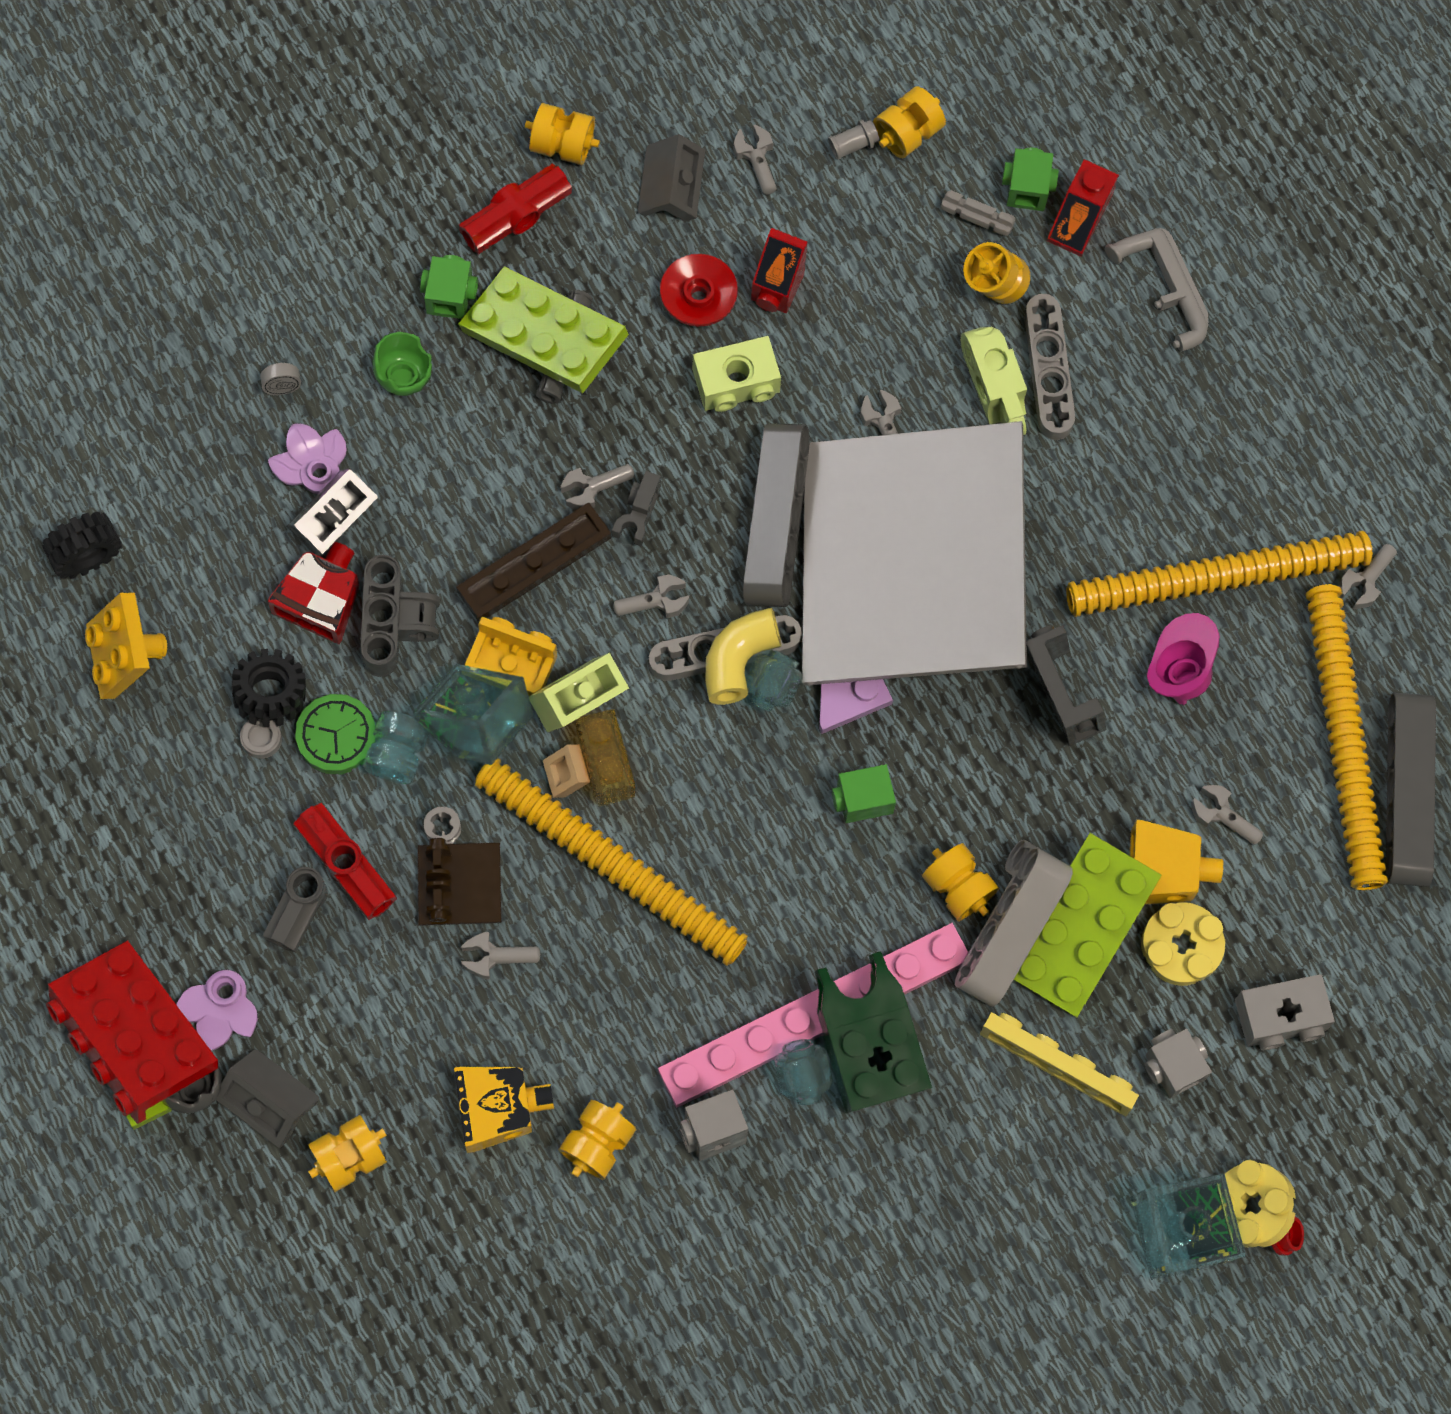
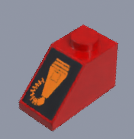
M1084 159L1067 191L1047 242L1082 257L1113 196L1119 175Z
M771 228L752 283L751 300L755 301L760 308L769 312H776L778 310L787 314L804 276L807 241Z

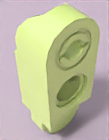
M982 327L962 333L961 347L963 356L989 424L1022 421L1023 435H1025L1027 430L1024 415H1026L1024 399L1027 387L1013 348L1008 349L1003 334L1000 330L993 327Z

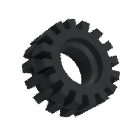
M93 512L91 516L89 513L82 514L80 519L73 517L69 519L70 523L66 525L64 523L57 526L58 531H51L48 534L49 538H45L43 540L44 545H42V549L55 574L58 577L60 576L61 579H66L68 576L70 579H73L80 573L82 576L89 574V570L101 568L100 565L102 563L108 564L112 561L111 557L117 556L119 549H122V542L109 517L105 513L100 514V512Z
M261 649L260 657H257L253 651L248 654V662L242 658L238 662V669L234 668L232 673L233 704L235 709L239 708V715L243 719L249 715V723L256 725L258 719H261L263 727H270V720H275L278 727L284 725L285 716L291 722L296 718V711L299 713L302 711L303 701L305 702L306 699L305 672L303 673L300 662L294 664V656L288 653L285 659H283L282 650L275 649L274 656L268 655V649ZM271 679L283 683L285 689L282 693L275 696H262L255 693L253 687L262 680Z

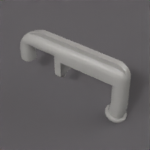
M1155 228L1124 238L1114 244H1107L1105 246V253L1114 264H1120L1122 258L1128 255L1151 249L1171 291L1170 294L1161 296L1158 301H1155V307L1161 311L1180 305L1191 331L1176 335L1173 346L1178 348L1180 352H1183L1201 344L1207 335L1208 311L1170 232L1162 228Z

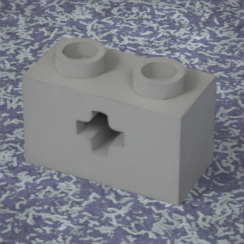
M1322 974L1243 990L1235 998L1247 1047L1259 1045L1262 1051L1285 1045L1284 1039L1299 1036L1301 1042L1320 1039L1325 1036L1324 1031L1328 1030L1335 1022ZM1282 1007L1285 1013L1293 1012L1294 1017L1289 1022L1286 1016L1278 1017L1277 1013Z
M733 1089L685 1107V1118L680 1122L682 1128L680 1129V1134L687 1152L695 1151L699 1161L746 1144L748 1127Z

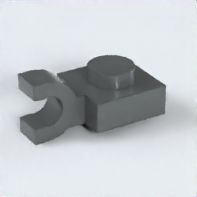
M645 471L642 482H634L628 498V504L632 505L631 514L622 515L616 520L612 529V537L619 539L623 529L632 527L637 531L634 537V544L642 546L645 539V525L648 524L661 490L660 475Z

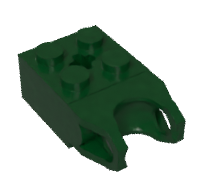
M881 951L869 955L871 985L868 993L863 998L853 999L841 993L836 983L830 978L826 967L815 971L819 989L817 1015L846 1114L932 1088L902 986L888 970ZM873 1049L878 1050L879 1054L882 1053L886 1060L882 1064V1071L880 1072L877 1070V1066L871 1068L868 1063V1058L874 1055Z

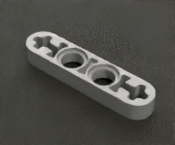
M1038 294L1033 296L1027 303L1024 316L1037 420L1040 432L1045 437L1052 440H1060L1070 434L1075 422L1060 304L1055 297L1049 294ZM1040 306L1044 307L1045 312L1049 313L1046 323L1047 329L1040 330L1042 326L1040 314H1035ZM1042 341H1050L1057 346L1058 353L1052 357H1044L1037 351L1036 346ZM1045 377H1056L1061 381L1063 388L1059 392L1049 393L1043 389L1041 381ZM1059 403L1057 408L1058 416L1064 420L1060 428L1055 427L1053 421H1048L1053 412L1052 404Z
M787 615L775 616L778 628L784 627L787 633L793 632L794 634L790 635L788 643H782L781 640V647L759 652L753 655L747 664L793 653L799 647L802 636L798 621ZM724 628L662 641L656 644L649 654V669L657 679L663 681H672L706 673V662L696 658L694 654L695 648L703 643L712 645L714 638ZM688 647L690 666H684L685 658L673 661L671 669H665L663 664H656V662L661 661V654L668 653L672 659L682 657V648Z

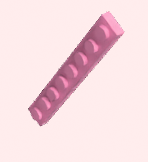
M953 923L883 958L888 970L902 986L905 995L961 967L969 952ZM871 964L835 980L834 982L839 991L853 999L863 998L868 993L871 985ZM819 989L659 1067L658 1073L676 1108L822 1036L823 1032L817 1015Z

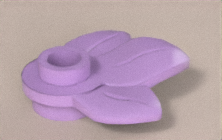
M295 423L291 425L287 433L286 447L288 452L269 458L268 463L273 474L286 485H304L310 492L318 494L340 472L339 465L347 452L346 442L337 429L331 430L321 437L310 426ZM318 468H323L327 471L326 475L321 478L313 476V472Z
M230 970L214 973L205 985L188 988L176 1004L189 1022H197V1033L211 1051L223 1046L230 1039L233 1031L241 1036L251 1037L257 1025L256 1007L246 998V984L239 974ZM222 986H232L233 994L229 998L223 999L219 997V990Z

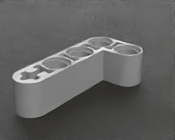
M1026 840L1019 841L1010 852L1005 864V870L1013 877L962 963L955 979L956 988L991 1007L997 1005L1004 997L1065 892L1073 874L1071 866Z

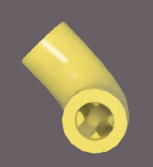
M772 608L755 611L731 621L714 638L706 656L705 674L708 699L711 703L725 705L744 699L748 695L745 678V666L748 660L759 652L781 647L779 629Z

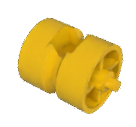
M919 86L912 88L898 99L897 106H889L874 118L873 124L879 135V145L882 148L886 146L898 158L903 159L922 144V139H929L946 125L945 115L939 105L940 100L937 97L934 98L928 91Z
M541 103L534 121H526L525 128L531 130L530 152L549 157L559 153L561 160L583 165L589 149L592 146L598 148L600 140L594 139L593 135L595 128L594 116L575 111L568 116L565 115L563 108Z
M982 243L973 248L965 259L963 272L968 285L997 303H1013L1020 299L1029 287L1030 270L1026 262L997 243Z
M964 843L958 844L944 853L939 848L935 849L932 854L936 859L922 874L923 879L933 891H939L940 893L948 892L945 899L946 907L958 922L978 911L983 917L987 915L989 910L985 905L1000 889L988 873L983 874L981 871L973 872L976 866L974 862L975 857Z
M590 1100L579 1118L582 1128L580 1130H571L558 1149L575 1166L571 1172L572 1175L578 1178L581 1172H588L596 1178L605 1180L616 1161L613 1155L614 1150H623L636 1131L635 1126L620 1113L624 1107L623 1105L616 1102L615 1106L611 1108L598 1101Z
M358 1115L341 1125L338 1135L334 1136L327 1133L308 1144L317 1160L314 1163L315 1168L308 1172L312 1178L319 1174L322 1178L326 1176L334 1192H337L354 1182L357 1172L361 1171L368 1174L387 1163L378 1146L381 1144L380 1139L387 1135L383 1128L377 1132L374 1129L369 1130L361 1115Z

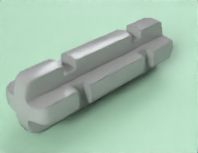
M952 190L947 191L941 203L943 211L953 215L958 213L960 218L986 229L992 227L994 232L1003 236H1008L1015 224V217L1003 211L997 213L996 208L969 197L963 199L962 194Z

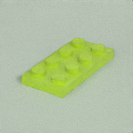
M505 266L458 323L463 333L581 393L585 392L629 335L624 325Z
M1089 833L1070 865L1073 869L1071 880L1014 978L1018 983L1075 1017H1078L1162 876L1160 873L1092 833Z

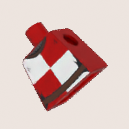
M334 542L325 559L311 552H305L269 597L268 604L271 613L340 645L359 590L357 574L347 569L355 554L354 551L344 544Z

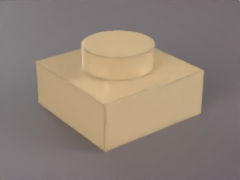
M580 744L566 745L542 760L553 798L567 797L590 783Z

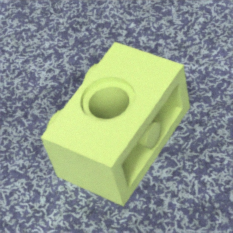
M769 336L693 354L692 370L705 411L715 409V411L723 412L734 408L737 403L748 400L764 402L773 398L776 393H780L781 375ZM732 373H742L747 379L735 382L728 376Z
M608 653L585 663L530 695L528 699L546 731L550 732L568 725L626 691L629 687L611 654Z

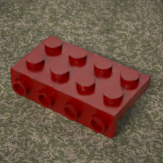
M129 941L118 945L48 984L50 1001L46 1003V1007L51 1018L57 1025L61 1023L65 1025L69 1031V1040L75 1051L79 1055L83 1053L87 1055L92 1062L90 1064L91 1070L97 1081L101 1085H109L114 1092L113 1099L119 1111L124 1116L130 1114L137 1124L146 1120V1110L218 1069V1059Z

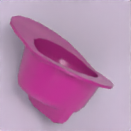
M1199 613L1184 614L1172 620L1164 628L1147 673L1149 686L1157 694L1172 697L1178 704L1185 705L1188 700L1200 696L1210 686L1213 675L1212 666L1219 647L1220 635L1217 625L1208 616Z

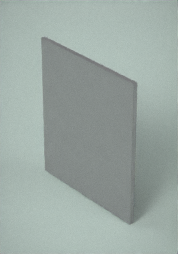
M1022 421L810 442L804 493L803 685L811 686L1026 668L1024 437Z

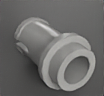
M859 120L858 126L828 137L830 148L838 160L866 146L871 149L874 147V143L879 141L878 132L871 120L866 122Z

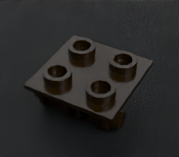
M432 838L429 840V845H418L419 926L501 923L500 843L446 844V840L443 838Z

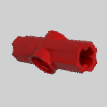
M552 163L520 185L510 183L501 188L493 196L488 206L459 224V231L470 249L479 255L512 232L515 235H519L533 227L539 220L542 212L572 193V186L560 167Z
M322 802L311 806L300 814V817L293 823L294 827L327 867L331 877L339 882L365 917L370 920L380 916L389 909L392 903L397 900L396 895L364 857L358 844L349 838ZM342 854H351L356 857L354 864L347 869L337 868L334 863Z

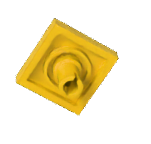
M119 593L86 624L85 640L91 649L94 664L92 676L95 684L98 685L100 699L117 698L150 668L148 658L163 659L162 657L166 656L167 640L165 635L162 633L143 634L135 593Z

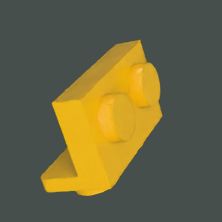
M481 617L478 624L479 633L464 665V671L528 696L544 688L557 659L556 644L552 643V639L537 631H530L528 634L514 629L515 626L503 618L493 617L490 620Z

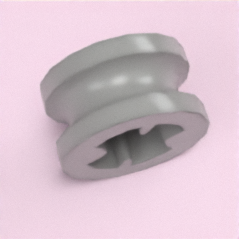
M436 807L429 811L424 819V830L427 839L443 838L446 840V844H453L458 840L461 834L458 814L448 807ZM438 818L440 822H443V818L450 819L449 825L452 831L445 835L444 831H442V836L436 835L433 822Z

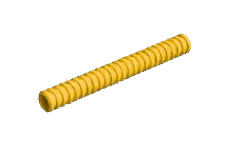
M1362 530L1358 531L1356 536L1352 533H1346L1344 538L1340 535H1335L1332 540L1328 537H1323L1320 542L1316 539H1311L1308 544L1304 541L1297 542L1296 546L1288 543L1284 548L1280 545L1274 546L1271 551L1265 547L1261 549L1260 553L1254 549L1250 550L1248 555L1244 552H1238L1236 557L1232 554H1227L1224 559L1220 556H1215L1212 561L1208 558L1201 559L1200 563H1197L1196 560H1191L1188 565L1180 562L1177 563L1176 567H1173L1169 564L1163 570L1157 566L1152 569V572H1149L1146 568L1142 569L1140 574L1130 571L1128 576L1118 573L1116 578L1106 575L1104 580H1100L1099 577L1093 578L1092 582L1083 579L1078 585L1072 581L1066 587L1067 603L1071 614L1074 617H1079L1081 612L1090 615L1093 613V610L1097 609L1099 613H1102L1107 607L1113 611L1117 609L1118 605H1121L1124 609L1128 608L1130 603H1133L1134 606H1140L1142 601H1145L1147 604H1152L1154 599L1164 602L1166 597H1169L1171 600L1177 599L1178 595L1186 598L1192 592L1195 596L1202 594L1203 590L1209 594L1213 593L1215 588L1219 591H1225L1227 586L1231 589H1236L1239 584L1243 587H1248L1251 582L1255 585H1260L1263 580L1267 583L1274 582L1275 578L1283 581L1288 575L1291 579H1294L1300 573L1304 577L1309 576L1311 571L1317 575L1321 574L1323 569L1327 572H1332L1335 567L1339 570H1344L1347 565L1351 568L1358 567L1359 563L1363 566H1368L1373 555L1372 545L1369 536Z
M1325 584L1313 587L1307 591L1306 599L1311 601L1307 607L1308 611L1313 613L1310 615L1309 620L1314 625L1311 633L1313 636H1316L1313 640V645L1318 648L1315 652V657L1320 660L1317 663V669L1322 672L1318 678L1320 683L1324 684L1320 688L1321 693L1326 696L1323 698L1322 703L1324 707H1327L1324 711V716L1329 719L1326 723V728L1331 731L1328 735V741L1333 743L1330 747V753L1335 755L1331 761L1332 765L1337 767L1333 774L1336 779H1339L1335 787L1341 792L1338 794L1337 800L1339 803H1342L1339 812L1341 815H1344L1341 825L1346 827L1343 837L1348 840L1345 844V850L1350 852V855L1347 856V862L1352 864V867L1349 868V874L1354 876L1350 883L1351 887L1356 890H1372L1383 887L1388 882V878L1382 873L1386 870V865L1381 863L1384 853L1379 850V847L1382 846V840L1377 838L1380 828L1375 826V823L1378 821L1377 814L1373 813L1376 809V803L1371 801L1374 797V791L1369 789L1372 785V779L1367 777L1371 771L1370 767L1365 765L1369 760L1367 753L1363 752L1367 746L1366 742L1361 740L1365 733L1363 729L1359 728L1363 721L1361 717H1358L1361 708L1359 705H1356L1359 696L1357 693H1354L1357 689V683L1352 681L1355 677V671L1350 669L1353 665V659L1348 657L1351 654V647L1346 645L1350 639L1349 635L1344 633L1348 627L1347 623L1342 621L1346 617L1344 610H1341L1344 602L1339 598L1342 594V589L1336 585ZM1369 884L1370 887H1362V885Z
M494 757L484 764L475 779V787L478 789L484 787L486 795H495V800L499 804L505 802L506 809L509 811L516 810L518 818L526 817V823L530 826L533 824L537 825L536 830L539 833L547 832V838L549 840L555 838L559 847L566 846L567 853L570 855L576 853L578 855L577 860L580 862L586 860L588 862V868L591 870L597 868L598 875L601 877L607 875L609 883H618V888L622 892L628 890L630 898L635 899L637 897L640 899V905H649L651 913L655 914L658 912L661 914V920H670L672 928L679 927L681 928L682 935H691V941L693 943H702L704 951L712 950V956L714 958L719 956L723 958L722 963L725 966L732 964L738 958L748 942V935L745 933L739 935L736 933L737 928L735 926L730 928L726 926L727 920L724 918L718 920L714 911L709 913L705 911L706 906L703 903L697 905L695 903L696 898L684 896L685 891L683 889L677 891L674 888L675 883L672 881L666 883L664 881L665 876L653 874L654 868L651 866L645 868L643 866L644 861L641 859L635 861L633 859L634 854L631 852L625 854L623 846L620 844L614 846L612 844L613 839L610 837L604 839L602 837L603 832L600 830L593 831L592 824L589 822L583 824L581 816L576 815L573 817L571 809H562V803L558 800L552 802L550 794L545 793L543 795L541 794L540 787H531V781L529 779H520L521 774L517 771L514 773L510 772L511 767L508 764L500 765L501 760L498 757Z

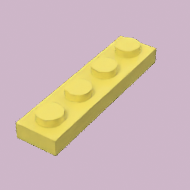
M991 1012L982 1028L981 1036L1126 1117L1131 1111L1139 1095L1131 1091L1133 1086L1129 1082L1116 1075H1111L1109 1078L1095 1070L1096 1065L1089 1059L1078 1054H1074L1071 1057L1058 1050L1059 1044L1048 1036L1038 1033L1035 1037L1021 1029L1022 1023L1014 1017L1005 1013H1001L998 1016Z

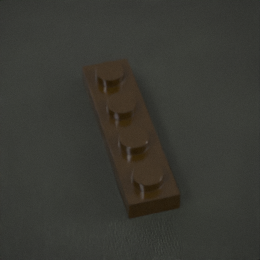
M588 502L456 587L457 593L479 622L481 617H490L610 540L611 532Z

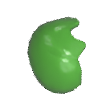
M398 331L385 335L375 347L372 361L374 376L377 382L389 393L399 396L414 394L421 391L431 378V354L424 350L421 346L420 338L414 334Z

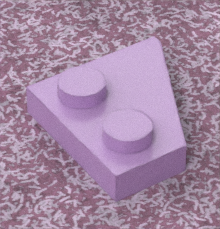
M884 680L821 684L820 732L821 734L892 705L893 699Z

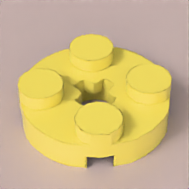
M1186 902L1165 904L1146 924L1141 938V949L1148 964L1152 967L1151 970L1157 977L1170 984L1188 986L1204 980L1215 972L1220 965L1225 952L1223 926L1217 917L1196 904ZM1182 934L1188 935L1189 941L1194 943V949H1187L1185 954L1177 952L1178 945L1172 943L1173 937L1180 938Z
M1252 1160L1243 1161L1240 1165L1233 1167L1223 1175L1220 1180L1237 1242L1235 1244L1247 1248L1257 1246L1263 1248L1280 1241L1292 1227L1296 1214L1293 1212V1198L1296 1199L1295 1190L1288 1178L1275 1168ZM1260 1195L1261 1199L1258 1205L1261 1210L1259 1213L1255 1214L1250 1211L1246 1214L1245 1208L1248 1199Z

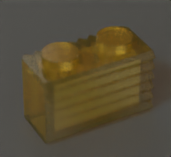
M610 709L578 718L576 721V733L589 774L595 804L604 806L634 798L635 782L615 710Z

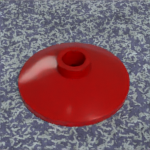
M691 254L677 259L667 268L661 280L660 295L665 309L673 318L686 325L701 327L715 324L731 312L737 300L738 286L734 273L722 260L707 254ZM696 291H701L706 297L697 300L692 297V294Z

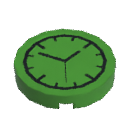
M329 694L315 699L303 709L296 723L295 739L300 754L312 768L325 774L342 775L351 772V769L357 768L360 764L363 765L370 758L376 746L377 729L371 712L361 701L348 695Z

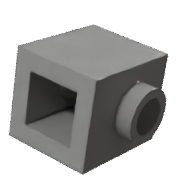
M1169 1029L1151 1040L1153 1047L1145 1055L1148 1060L1145 1062V1068L1149 1077L1156 1085L1162 1084L1170 1099L1205 1081L1212 1073L1205 1060L1208 1058V1054L1203 1043L1197 1036L1192 1037L1188 1029L1175 1034L1173 1029Z

